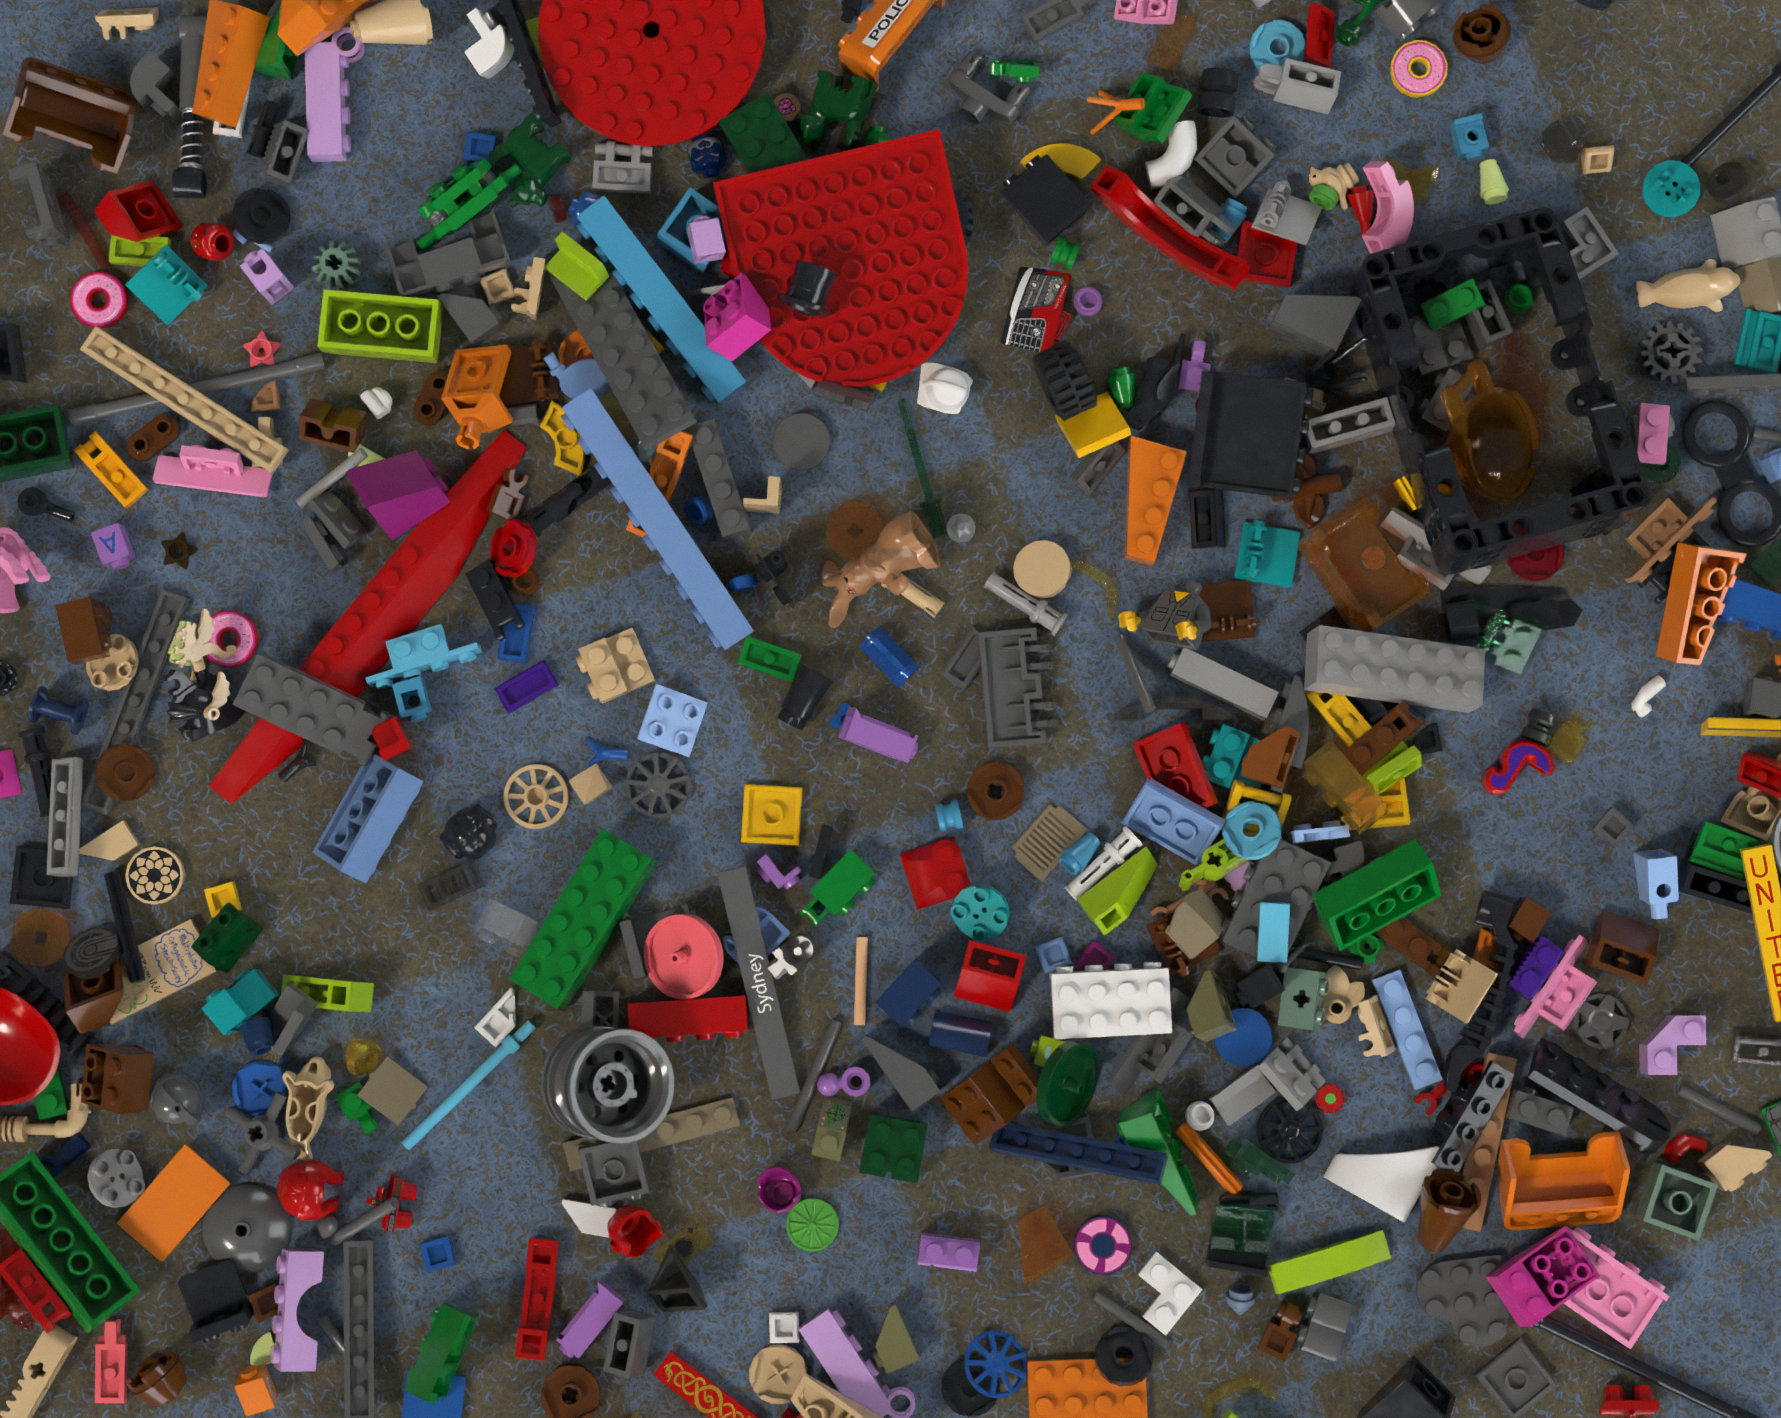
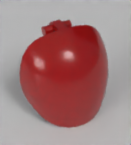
M0 987V1106L28 1101L48 1086L57 1071L60 1059V1044L56 1032L50 1023L35 1008L18 995Z

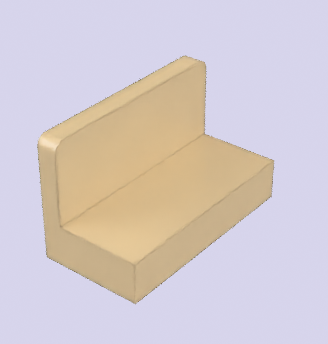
M768 476L767 499L743 498L745 511L780 514L782 493L780 477Z

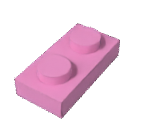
M1640 403L1638 405L1635 448L1641 463L1660 465L1666 463L1670 406L1648 403Z

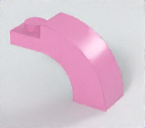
M1370 161L1362 168L1376 195L1377 214L1372 226L1362 235V238L1371 254L1405 244L1413 223L1414 200L1408 180H1396L1395 171L1388 161Z

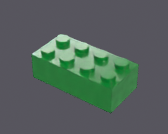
M1416 839L1398 846L1390 853L1372 860L1366 866L1348 873L1342 879L1331 885L1324 886L1318 892L1312 894L1322 926L1339 951L1442 896L1433 863Z

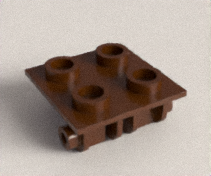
M541 340L532 341L531 345L511 347L512 353L500 391L501 400L504 405L509 406L559 399L557 377L550 374L549 371L551 369L543 359L548 354L554 353L553 343H542Z
M1250 581L1200 584L1203 589L1199 596L1209 607L1211 628L1203 633L1201 642L1256 637V617L1253 616Z
M1172 912L1146 925V928L1164 967L1169 968V977L1177 973L1180 976H1185L1191 972L1189 969L1191 966L1221 952L1217 940H1215L1196 957L1189 959L1166 933V928L1170 925L1174 914Z

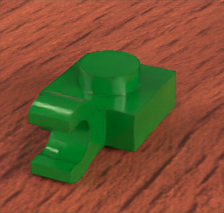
M358 1081L334 1098L348 1121L352 1122L358 1118L361 1128L367 1135L378 1130L379 1126L369 1112L373 1107L357 1096L364 1086L361 1081Z

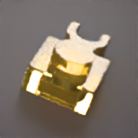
M1576 711L1570 718L1569 727L1565 724L1558 727L1545 748L1568 766L1573 764L1587 742L1580 735L1588 730L1593 723L1592 720H1588L1584 726H1580L1577 722L1581 714L1579 711Z

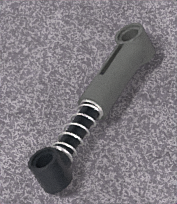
M181 15L179 20V37L181 41L179 111L182 112L181 116L184 118V123L181 125L183 135L180 137L183 141V146L180 148L182 158L179 159V168L175 169L172 175V190L175 198L205 199L207 193L206 172L202 170V165L199 162L200 158H202L200 147L203 146L200 144V138L203 135L201 124L204 122L201 121V116L192 113L207 16Z

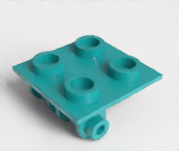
M167 245L162 247L125 284L167 326L193 300H199L204 294L202 291L208 286Z
M1263 521L1243 522L1234 578L1292 588L1300 532L1265 526Z

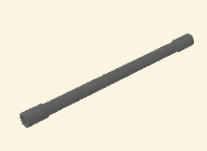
M323 352L298 357L295 360L193 382L188 385L206 395L290 375L326 369ZM144 393L105 403L68 409V415L71 424L75 426L97 421L104 417L162 405L163 403Z

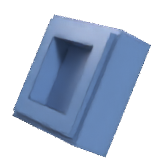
M1062 936L1035 946L1045 974L1056 970V967L1072 964Z

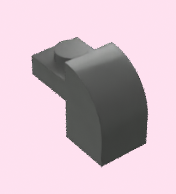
M149 50L135 65L131 73L130 87L134 97L144 109L150 105L162 117L168 114L174 120L181 113L179 108L162 93L177 76Z

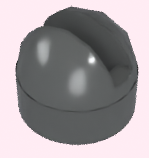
M327 1214L322 1218L315 1219L322 1239L331 1237L338 1229V1221L333 1215Z

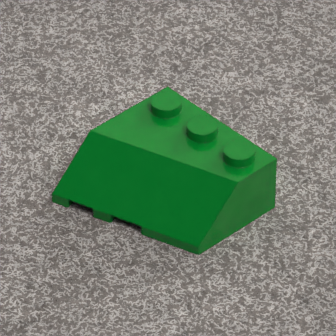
M442 1303L441 1308L436 1307L430 1320V1324H433L428 1336L425 1335L418 1350L420 1355L409 1371L408 1381L404 1390L431 1404L444 1401L479 1316L448 1303Z

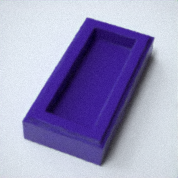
M543 660L494 688L507 713L510 714L556 688L559 684L546 661Z

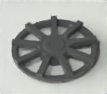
M656 752L647 754L634 762L628 771L625 788L630 803L637 811L649 817L662 818L676 813L684 806L690 794L691 781L689 773L681 761L672 755ZM654 758L653 774L649 773L642 765L643 762ZM659 758L672 761L664 773H660ZM677 765L684 776L669 779L668 775ZM637 768L647 777L646 781L631 780ZM686 782L684 795L670 787L675 783ZM631 785L644 786L646 790L634 798L631 792ZM667 793L682 799L673 809H671L666 798ZM647 795H651L652 798L647 811L638 805L637 802ZM657 798L662 799L666 812H653Z

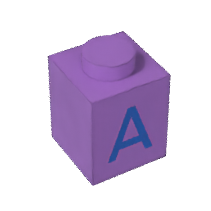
M115 523L91 532L103 566L113 568V570H120L128 567L130 560L136 559L125 526Z

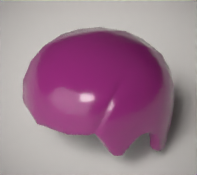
M775 1166L767 1168L758 1177L757 1197L768 1211L779 1214L791 1211L800 1201L802 1194L801 1183L791 1170Z

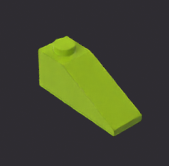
M283 974L281 994L288 984H292L318 1002L315 1008L349 1012H371L374 983Z

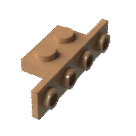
M1714 497L1705 499L1687 517L1669 498H1665L1624 538L1644 558L1624 580L1627 583L1637 580L1639 582L1644 581L1653 572L1650 567L1657 560L1659 562L1664 561L1673 552L1672 545L1678 540L1680 542L1684 541L1692 534L1694 530L1691 527L1698 520L1703 522L1713 513L1714 510L1711 507L1717 500Z

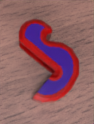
M1529 740L1511 742L1501 750L1498 756V770L1495 766L1485 769L1481 777L1482 787L1491 795L1507 793L1525 763L1546 777L1552 776L1555 768L1553 758L1548 750Z

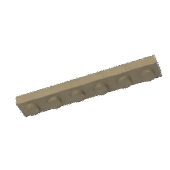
M730 1097L667 1114L652 1133L638 1140L640 1151L645 1152L740 1126L734 1098ZM582 1137L564 1142L563 1147L570 1172L582 1169L578 1152L579 1146L602 1141Z

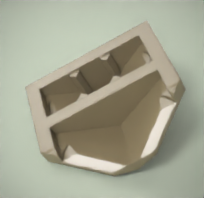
M1781 258L1765 259L1734 269V273L1740 277L1738 290L1744 308L1766 313L1781 311Z
M1195 889L1193 892L1185 894L1176 906L1171 923L1166 928V933L1189 959H1193L1219 938L1224 915L1202 889Z

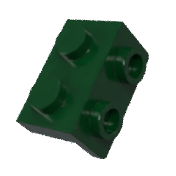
M228 902L195 940L191 948L207 964L227 973L264 928L257 921L244 915L233 904Z

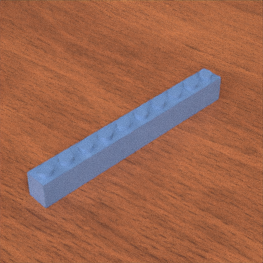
M591 388L564 405L562 409L565 414L561 418L570 431L576 428L582 437L577 442L586 455L592 452L598 461L594 464V467L602 479L608 477L614 487L610 491L619 504L625 501L630 509L626 515L635 528L641 525L647 534L642 538L651 552L656 549L663 558L659 561V564L667 576L674 574L679 582L675 587L684 600L690 598L695 608L691 611L700 625L704 622L707 623L711 629V632L707 635L715 647L719 648L722 646L726 650L752 633L754 630Z

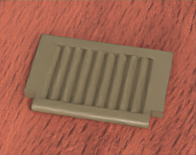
M1048 804L1011 846L1017 852L1014 858L1042 882L1059 863V858L1062 856L1061 852L1079 840L1087 829L1060 805L1055 809Z

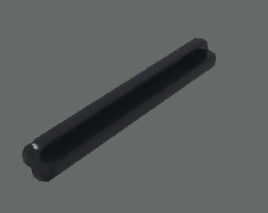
M112 871L106 873L104 878L126 971L131 984L140 983L146 977L120 872Z

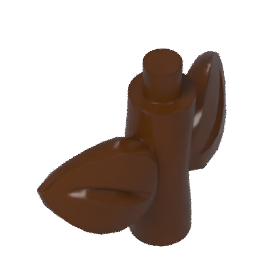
M1306 452L1304 465H1299L1298 476L1302 477L1300 494H1295V498L1292 500L1271 496L1273 502L1283 500L1284 503L1294 501L1293 508L1296 518L1306 528L1311 529L1321 521L1325 514L1326 505L1320 494L1341 492L1342 484L1338 472L1317 474V463L1314 457Z

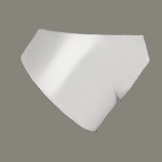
M1434 1146L1412 1151L1381 1154H1335L1323 1177L1405 1223L1419 1195L1421 1196L1424 1178L1430 1176L1433 1171L1441 1169L1431 1163L1439 1147Z

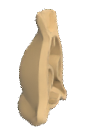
M1708 259L1699 268L1677 270L1664 275L1654 283L1636 281L1639 307H1645L1656 302L1667 307L1681 309L1706 306L1714 312H1720L1723 309L1720 299L1729 295L1739 286L1740 277L1729 268H1716L1717 262L1714 259Z
M319 1056L311 1058L298 1074L285 1071L282 1076L289 1090L286 1107V1128L291 1140L290 1143L301 1150V1154L297 1159L300 1158L305 1161L313 1159L310 1142L318 1132L327 1108V1094L334 1088V1082L331 1080V1070L324 1059Z

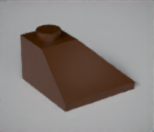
M118 951L113 952L104 963L91 970L77 971L69 969L62 972L65 1011L80 1034L109 1024L124 995L121 961ZM104 958L87 962L77 967H90L99 963Z

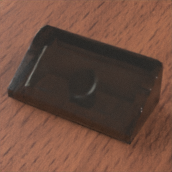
M1733 1027L1731 1062L1781 1066V1031Z

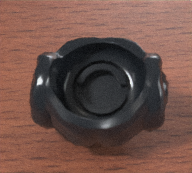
M475 804L472 807L459 810L447 821L444 832L440 835V840L456 859L466 857L476 860L483 857L487 851L494 847L496 842L495 829L498 828V824L493 820V816L480 804Z

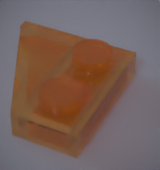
M1044 1204L1018 1219L1023 1280L1026 1285L1075 1256Z

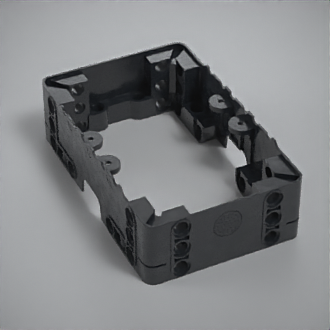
M1543 207L1511 214L1464 229L1408 244L1397 245L1366 256L1352 284L1350 296L1361 299L1355 312L1356 320L1362 335H1367L1369 338L1365 342L1368 357H1370L1382 398H1388L1396 423L1392 432L1399 448L1402 465L1404 464L1413 491L1417 512L1421 517L1426 539L1440 572L1452 575L1471 569H1478L1510 558L1619 529L1647 503L1649 490L1642 472L1641 463L1612 380L1605 383L1601 377L1589 338L1593 323L1568 245L1563 237L1554 211ZM1468 254H1473L1481 259L1486 258L1489 269L1518 261L1523 264L1522 269L1529 289L1543 288L1547 303H1551L1557 321L1555 328L1561 326L1564 336H1566L1565 339L1556 342L1551 348L1550 360L1556 368L1561 370L1576 368L1581 385L1573 388L1566 396V408L1573 416H1588L1593 430L1591 436L1601 463L1599 470L1592 476L1595 491L1475 524L1449 446L1443 444L1430 448L1429 442L1423 434L1411 432L1412 423L1408 413L1414 405V395L1407 386L1399 385L1401 379L1399 370L1414 367L1419 360L1417 345L1400 293L1408 292L1414 278L1437 271L1443 261ZM1391 320L1397 324V329L1388 328ZM1566 353L1568 357L1564 359L1561 354ZM1577 400H1582L1583 405H1578ZM1437 485H1447L1451 494H1441L1437 489ZM1570 508L1577 509L1572 515H1570ZM1520 524L1523 526L1525 535L1516 534L1513 531L1512 525Z

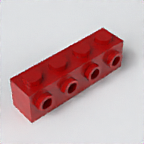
M747 995L628 1004L629 1029L645 1033L654 1040L655 1037H666L667 1042L684 1041V1035H696V1040L714 1039L713 1033H725V1038L743 1037L742 1031L749 1030Z

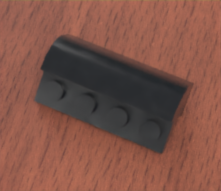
M1693 832L1685 857L1681 859L1679 865L1678 890L1688 895L1753 914L1745 880L1688 860L1692 855L1693 846L1698 836V833ZM1776 866L1781 889V873Z

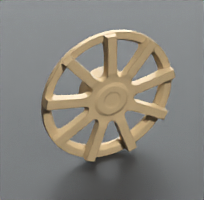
M531 764L518 769L510 776L504 788L503 800L507 813L517 824L529 829H543L553 825L563 816L568 805L569 792L565 780L556 770L542 764ZM535 769L548 771L541 784H537ZM530 770L531 786H527L517 776ZM552 775H554L561 786L547 790L545 787ZM513 781L525 790L523 794L509 793ZM563 790L562 804L549 799L550 794ZM509 799H523L524 804L515 811H512ZM546 804L560 808L559 812L552 819L545 808ZM530 807L531 812L528 823L517 817L524 809ZM537 809L541 810L547 822L533 824Z

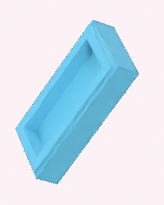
M1259 902L1257 961L1287 963L1290 903Z

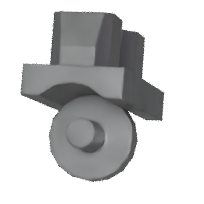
M804 935L791 938L773 952L776 958L767 965V968L776 979H779L787 972L793 975L811 961L810 958L815 951L813 941Z

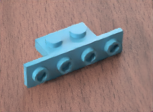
M438 624L385 641L393 669L366 677V682L372 688L376 687L378 690L391 687L394 684V680L401 678L408 680L418 676L421 677V672L432 669V672L442 671L449 667L448 663L457 660L460 663L473 661L477 658L476 654L482 653V649L475 642L450 650L443 626Z

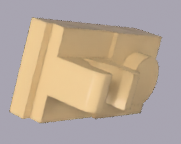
M158 7L101 10L95 16L96 22H99V26H102L105 40H110L111 28L113 26L119 30L120 38L125 39L128 35L127 27L134 26L135 30L151 29L159 20Z
M534 257L533 265H527L525 282H529V289H514V295L522 296L527 302H523L520 305L511 304L513 312L527 314L533 320H537L545 276V259Z
M1378 994L1359 1001L1358 1016L1368 1031L1359 1035L1358 1039L1359 1041L1367 1039L1373 1043L1371 1049L1363 1052L1364 1056H1388L1396 1048Z

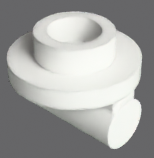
M375 387L370 391H364L360 395V398L377 419L391 412L392 398L386 390Z

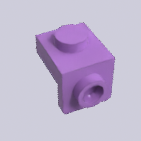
M766 854L757 861L761 866L757 869V872L766 883L772 880L778 889L784 886L788 890L801 880L798 874L802 870L798 866L784 877Z

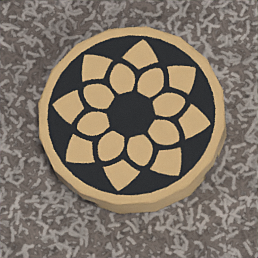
M156 846L144 848L136 853L128 863L125 874L127 887L132 895L143 903L154 905L167 903L175 898L181 891L180 889L186 876L184 865L178 855L167 848Z

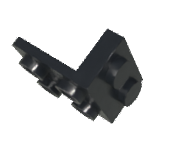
M233 1260L217 1263L184 1275L179 1279L178 1286L194 1322L189 1331L193 1343L203 1340V1343H207L217 1339L220 1333L228 1330L234 1333L248 1326L253 1312L246 1297V1289Z

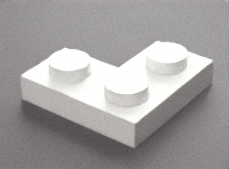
M1155 1251L1138 1275L1160 1292V1294L1142 1317L1166 1336L1199 1295L1202 1288Z

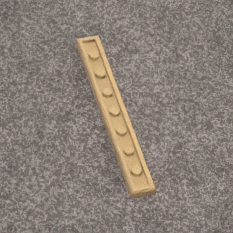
M97 326L94 327L80 348L82 352L272 474H274L289 451L283 445Z

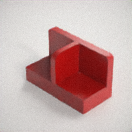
M394 716L372 729V735L380 748L378 751L383 761L389 760L414 747L399 716Z

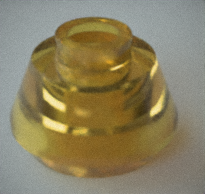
M356 1038L348 1042L343 1053L348 1072L354 1076H364L373 1072L381 1062V1046L377 1042L365 1038Z

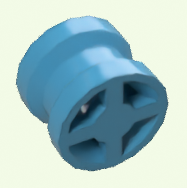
M958 800L951 801L948 805L935 804L940 833L946 832L951 827L963 828Z

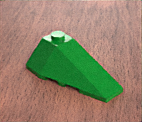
M280 3L268 23L254 69L259 75L292 81L297 56L277 35Z
M1156 1087L1122 1110L1120 1121L1117 1123L1118 1132L1123 1140L1126 1139L1129 1146L1167 1154L1168 1159L1162 1184L1186 1211L1193 1216L1197 1214L1200 1200L1188 1166L1180 1164L1182 1161L1181 1145L1178 1138H1171L1169 1123L1172 1122L1162 1094L1159 1088Z

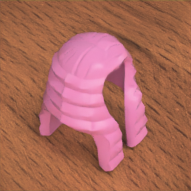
M0 527V613L3 614L19 611L20 606L15 596V584H23L29 581V576L26 573L28 569H30L38 582L49 581L51 576L40 558L30 551L24 539L20 538L19 534L9 527Z

